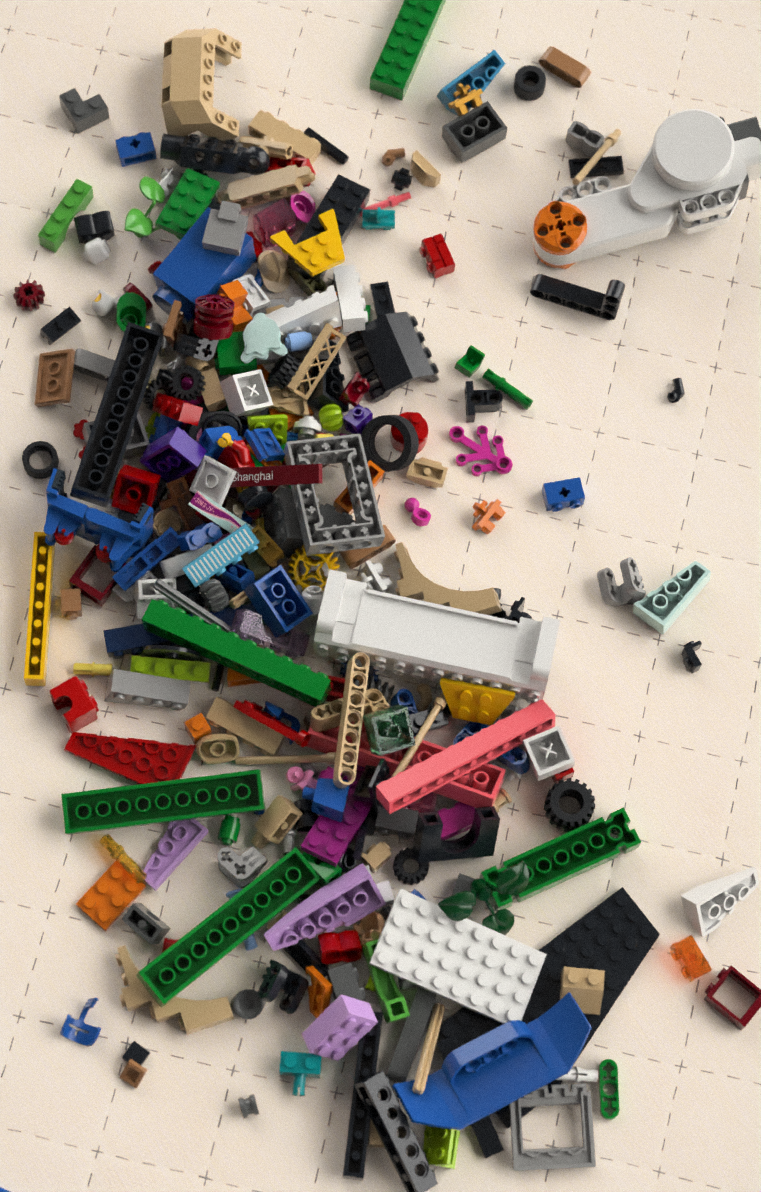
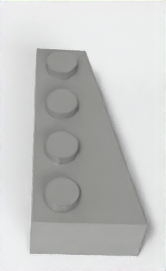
M114 669L107 679L104 702L168 707L172 710H182L188 705L191 682Z

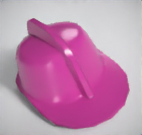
M304 190L299 194L292 195L287 205L288 213L294 221L301 220L305 223H309L316 209L314 199Z

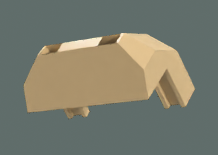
M216 28L185 30L164 42L161 106L168 134L186 136L199 131L209 137H217L218 140L224 141L239 137V121L213 107L215 60L227 66L231 64V56L241 59V42Z

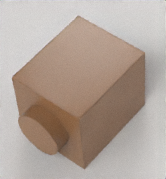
M80 588L61 589V612L63 618L66 617L72 620L82 617V594Z

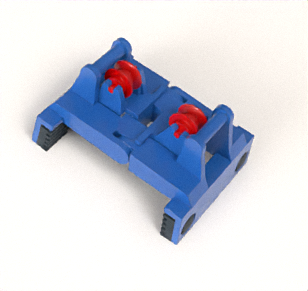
M53 469L46 489L48 509L44 533L46 534L45 542L47 545L53 546L56 542L60 545H68L75 536L97 544V558L102 562H110V569L113 572H118L130 557L134 558L148 546L153 538L152 507L142 503L138 514L136 513L133 521L128 523L103 511L89 508L88 505L69 499L67 493L64 492L65 471Z

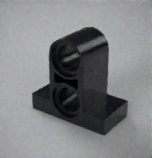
M465 381L464 392L467 423L474 422L475 413H489L500 410L503 395L500 391L495 389L474 390L473 381ZM496 399L498 402L492 403L490 400ZM472 400H478L479 403L475 404Z

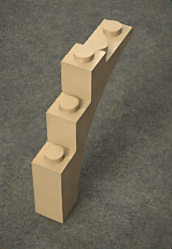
M403 542L395 544L397 551L394 552L396 561L400 562L401 566L398 569L401 580L397 581L398 588H396L398 596L416 600L422 599L425 602L485 615L502 611L498 594L494 588L479 591H460L438 585L426 578L415 567Z
M126 947L117 948L119 954L115 956L118 966L123 965L125 971L121 976L124 985L129 984L128 987L121 989L123 995L119 997L122 1007L127 1006L128 1012L152 1004L149 1007L152 1019L156 1018L157 1023L181 1016L182 1018H179L178 1021L181 1030H186L187 1035L234 1019L227 997L214 1000H190L174 997L161 1008L136 975L139 970L132 962Z

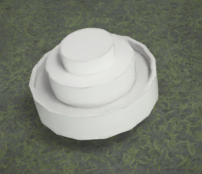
M304 416L294 423V430L299 432L300 436L312 438L316 433H321L322 426L318 424V421L314 420V417Z

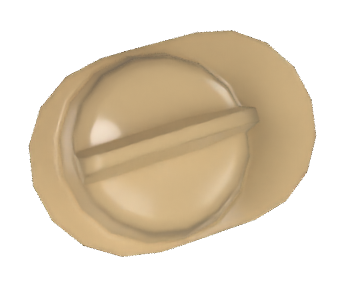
M266 250L262 252L258 257L257 264L263 283L269 291L281 293L286 290L290 282L287 261L282 254L276 251Z

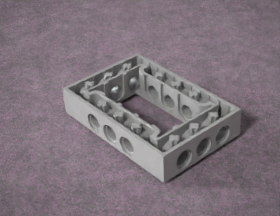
M361 434L286 442L283 450L286 465L342 463L356 524L353 522L351 525H332V527L321 528L324 520L323 515L321 516L319 498L316 497L315 484L290 485L306 555L381 546L385 534Z

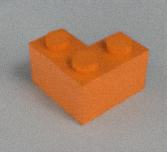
M238 280L221 285L216 295L225 296L234 301V317L231 318L233 320V332L244 331L253 318L243 306L248 292Z

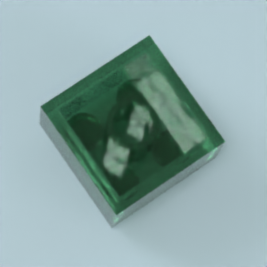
M397 704L363 715L372 754L383 756L416 745L406 706Z

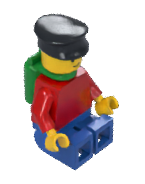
M222 426L205 429L199 441H197L207 450L206 456L229 468L263 466L249 451L241 436H238L237 431L233 427ZM266 486L236 487L239 493L237 500L244 506V511L246 512L263 508L273 500V494L268 492Z

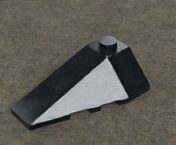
M329 339L330 346L337 345V343ZM339 352L307 401L308 405L318 411L327 404L338 405L342 412L349 411V405L346 406L339 399L344 391L343 381L345 380L344 374H341L339 369L341 364ZM319 359V362L327 361L328 359ZM318 366L312 368L310 378L319 375Z

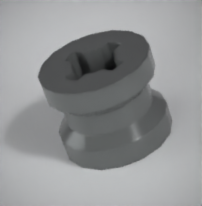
M254 1094L246 1099L238 1098L243 1119L247 1118L250 1114H259Z

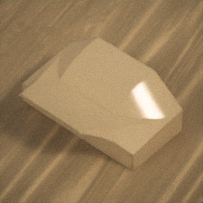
M416 150L411 158V174L423 186L436 187L440 184L441 174Z
M421 457L420 459H414L409 465L406 478L421 485L440 488L444 485L448 468L443 467L441 462Z

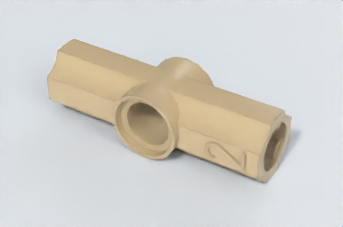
M267 135L262 136V138L244 136L239 140L243 147L257 146L264 149L269 158L274 157L288 160L293 155L292 144L275 141V139Z

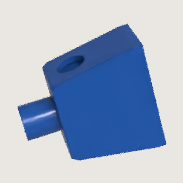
M319 778L316 789L304 787L302 798L313 800L312 812L342 822L349 786L340 789L334 785L333 779Z

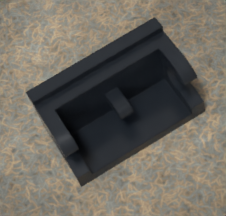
M69 306L43 326L40 330V335L42 338L46 337L48 344L52 345L79 324L81 319Z

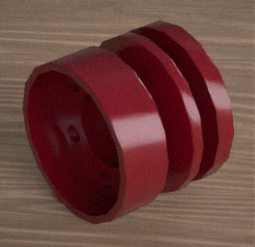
M203 295L195 300L196 317L194 318V333L201 338L209 340L229 338L233 332V320L231 318L234 317V301L221 295Z

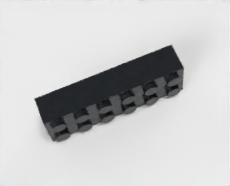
M338 174L296 244L325 232L318 216L334 209L343 245L360 217L362 209L369 202L371 189ZM288 255L287 268L320 283L326 271L311 276Z

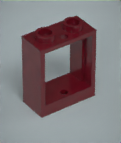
M94 545L69 579V585L72 589L80 588L83 596L102 607L112 594V589L117 582L112 579L104 592L101 593L81 580L97 559V546Z
M730 966L727 970L723 968L716 976L719 979L715 985L711 983L704 991L707 995L703 1000L742 1031L761 1008V989L733 966ZM728 976L756 998L741 1019L712 997Z

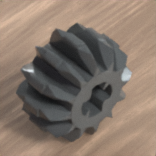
M212 579L201 585L200 595L210 611L214 613L220 612L228 606V595L220 581Z

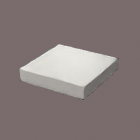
M204 455L189 490L195 494L197 491H200L222 506L237 472Z

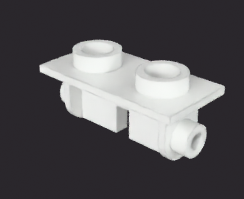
M175 165L170 169L166 168L160 175L162 179L158 183L164 190L165 198L171 192L167 185L173 189L181 179V173L173 171Z

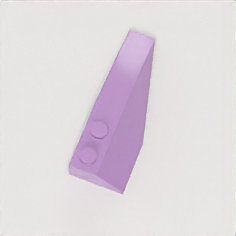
M362 863L310 895L274 924L264 936L272 950L276 951L296 944L298 940L314 938L316 934L334 931L336 927L345 925V927L352 925L384 906L386 902L370 873Z

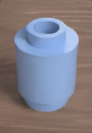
M306 331L288 333L287 338H284V343L290 352L308 350L312 347L313 339L311 332L306 333Z

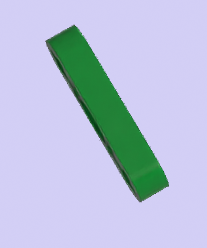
M605 1059L598 1068L600 1114L606 1120H613L619 1114L618 1066L615 1061ZM606 1064L613 1068L610 1072V1078L614 1077V1081H603V1078H607V1071L603 1070ZM611 1084L614 1087V1094L606 1095L603 1091L604 1085ZM603 1098L608 1100L615 1098V1101H611V1108L615 1109L611 1116L608 1115V1112H604V1109L608 1107V1101L604 1102Z

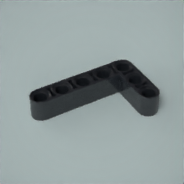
M537 274L530 289V294L536 298L606 320H615L625 284L622 281L612 279L609 281L606 293L603 294L543 274Z

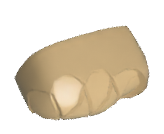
M209 734L197 741L196 750L198 756L206 764H218L235 760L239 756V743L235 735Z

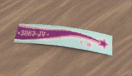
M200 491L196 492L188 504L230 533L246 523ZM247 523V525H248V526L250 527V529L252 530L254 527H252L251 525H249V524Z

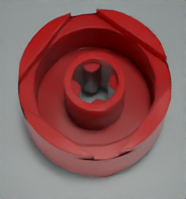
M418 412L402 413L399 416L406 418L417 432L419 440L418 454L427 443L428 424ZM391 425V445L396 451L403 452V436L396 427Z

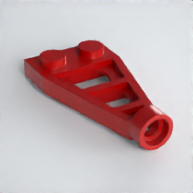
M245 699L243 702L236 700L233 706L247 716L295 741L301 747H305L311 738V734L307 731L301 730L298 733L263 711V706L254 701L250 702Z

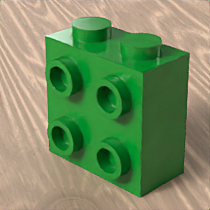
M244 331L232 332L229 338L218 341L215 350L218 358H214L215 369H219L220 375L241 374L257 370L256 358L249 363H244L241 360V355L245 348L243 340Z

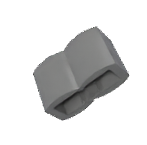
M573 121L567 130L565 142L570 147L581 150L586 156L592 158L604 144L605 138L598 131L590 130L585 124Z

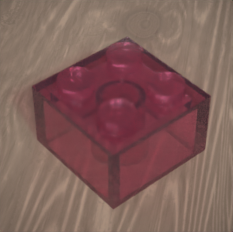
M285 198L253 215L254 234L262 242L265 249L270 246H276V244L271 243L270 236L285 230L288 236L291 237L296 232V213Z

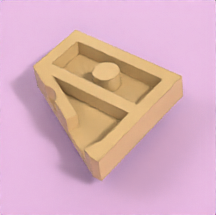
M301 383L297 390L305 394L303 383ZM277 386L268 388L273 405L269 408L302 417L309 416L307 401L288 390L287 386L282 389Z

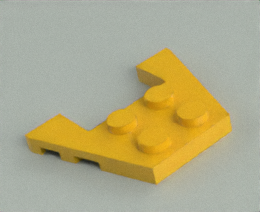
M334 209L318 216L325 232L294 245L284 230L270 236L271 243L280 247L284 254L291 256L295 263L311 276L344 263L345 256Z

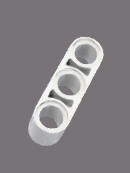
M208 543L200 549L190 550L159 562L165 579L185 574L182 568L213 547L212 543Z

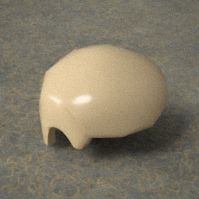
M161 510L153 519V532L158 538L170 527L174 531H180V516L174 510Z

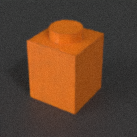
M202 713L184 722L185 729L195 745L201 737L212 734L211 727Z

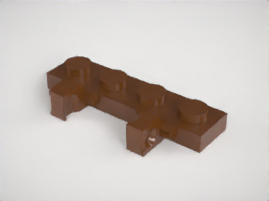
M185 476L166 483L170 493L167 494L168 499L159 503L161 509L164 510L171 506L175 510L177 509L185 526L184 532L194 530L198 525L204 524L205 522L196 515V510L188 505L194 496L189 490L190 487Z

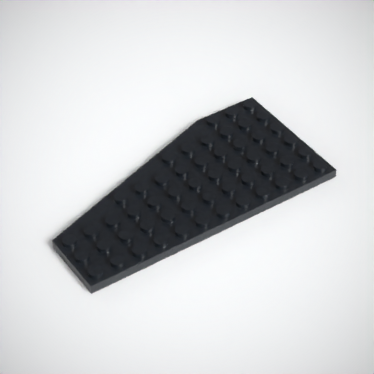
M623 887L538 950L547 955L521 1020L526 1024L539 1018L560 1001L561 973L564 967L605 970L600 1015L584 1014L592 1028L579 1056L660 935ZM463 1006L441 1023L438 1038L442 1041L455 1035L461 1047L503 1024ZM554 1080L546 1084L548 1086V1093H551V1085L561 1084L563 1080ZM509 1105L495 1111V1114L504 1126L509 1129L510 1112ZM521 1107V1119L536 1107Z

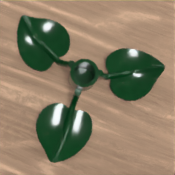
M521 861L517 865L502 871L497 877L496 883L498 888L489 882L486 883L481 878L475 879L470 885L471 892L462 891L453 894L439 902L438 906L449 919L461 921L471 915L473 911L472 906L476 905L477 898L486 903L492 914L483 919L482 925L500 934L507 935L514 925V915L507 909H500L496 913L494 912L488 901L491 895L490 889L501 894L507 892L511 896L520 894L527 887L529 881L527 865L524 861Z

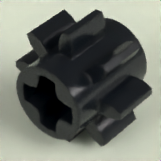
M402 167L399 171H394L391 183L395 185L394 189L402 191L404 188L408 189L413 178V176L409 175L410 170Z

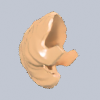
M374 911L360 919L359 925L356 923L353 925L354 931H358V934L361 935V945L379 939L385 925L384 919L378 912Z

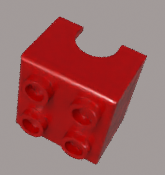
M74 676L49 691L52 703L57 711L64 707L71 708L63 714L70 733L76 732L98 719V704L93 695L89 697L88 687L83 679L79 681L77 676Z

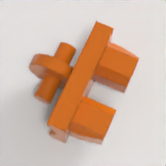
M496 499L495 502L491 501L488 506L485 500L481 504L475 502L472 506L475 510L473 516L475 518L479 516L472 528L475 531L480 529L486 534L491 533L495 525L489 518L492 516L498 521L506 513L499 506L502 502Z

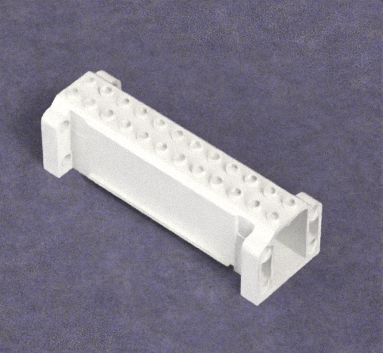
M329 570L313 642V653L318 657H333L339 662H347L356 653L362 652L369 657V666H373L376 670H392L393 673L398 675L410 674L413 678H428L435 683H440L442 677L514 691L516 693L513 700L523 699L530 704L543 699L561 620L543 616L542 621L520 617L518 623L517 621L371 589L367 590V583L346 579L347 573ZM355 660L356 665L362 666L359 660Z

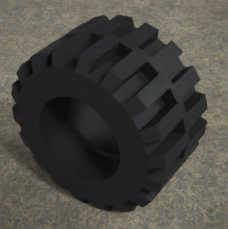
M567 778L566 781L563 779L559 780L558 784L555 783L549 789L544 802L545 816L550 819L549 823L557 825L556 829L560 830V827L564 828V832L587 824L595 809V796L591 795V788L587 789V784L584 782L580 784L578 779H575V782L571 778ZM565 796L573 797L579 802L581 810L575 814L565 813L559 807V799Z

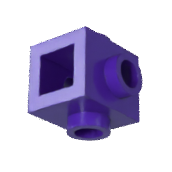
M358 404L343 417L345 430L351 434H362L367 423L373 419L372 412Z

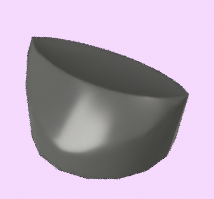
M246 989L238 992L231 1000L230 1005L239 1017L250 1020L261 1014L266 1001L258 996V991Z

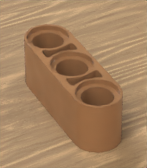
M553 46L548 47L539 59V64L544 69L576 88H581L591 75V70L586 65Z
M383 525L385 538L381 546L340 551V555L350 569L361 565L396 542V539L386 525Z

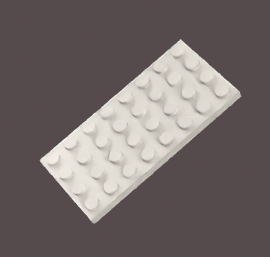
M399 889L369 964L499 1023L505 1024L513 1020H522L547 954L467 918L461 921H453L446 916L438 905L403 889Z

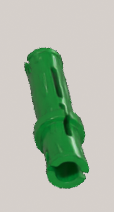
M489 368L483 374L482 378L495 387L494 389L500 390L526 410H528V407L530 408L534 400L509 384L506 378H501Z

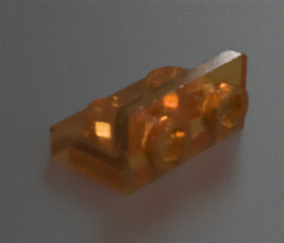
M692 935L671 945L670 954L674 961L679 962L682 967L680 971L685 979L688 978L692 982L712 970Z

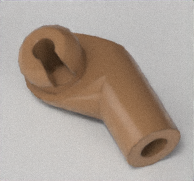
M404 148L387 150L382 157L383 165L390 166L396 158L405 157Z

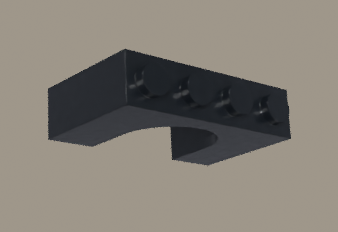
M494 806L475 808L472 827L468 833L459 839L446 841L441 839L443 822L438 811L418 813L412 848L417 862L426 863L493 856L500 817Z

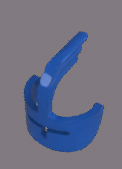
M265 701V712L273 717L275 716L279 721L283 717L291 722L290 728L299 733L300 722L296 717L286 713L283 708ZM288 738L289 745H292L294 741Z
M96 997L88 999L78 1020L67 1014L60 1035L81 1045L92 1046L97 1040L101 1028L85 1024L84 1019L89 1009L94 1008L99 999ZM69 1024L82 1030L88 1031V1034L78 1030L77 1034L75 1035L76 1029L70 1027Z

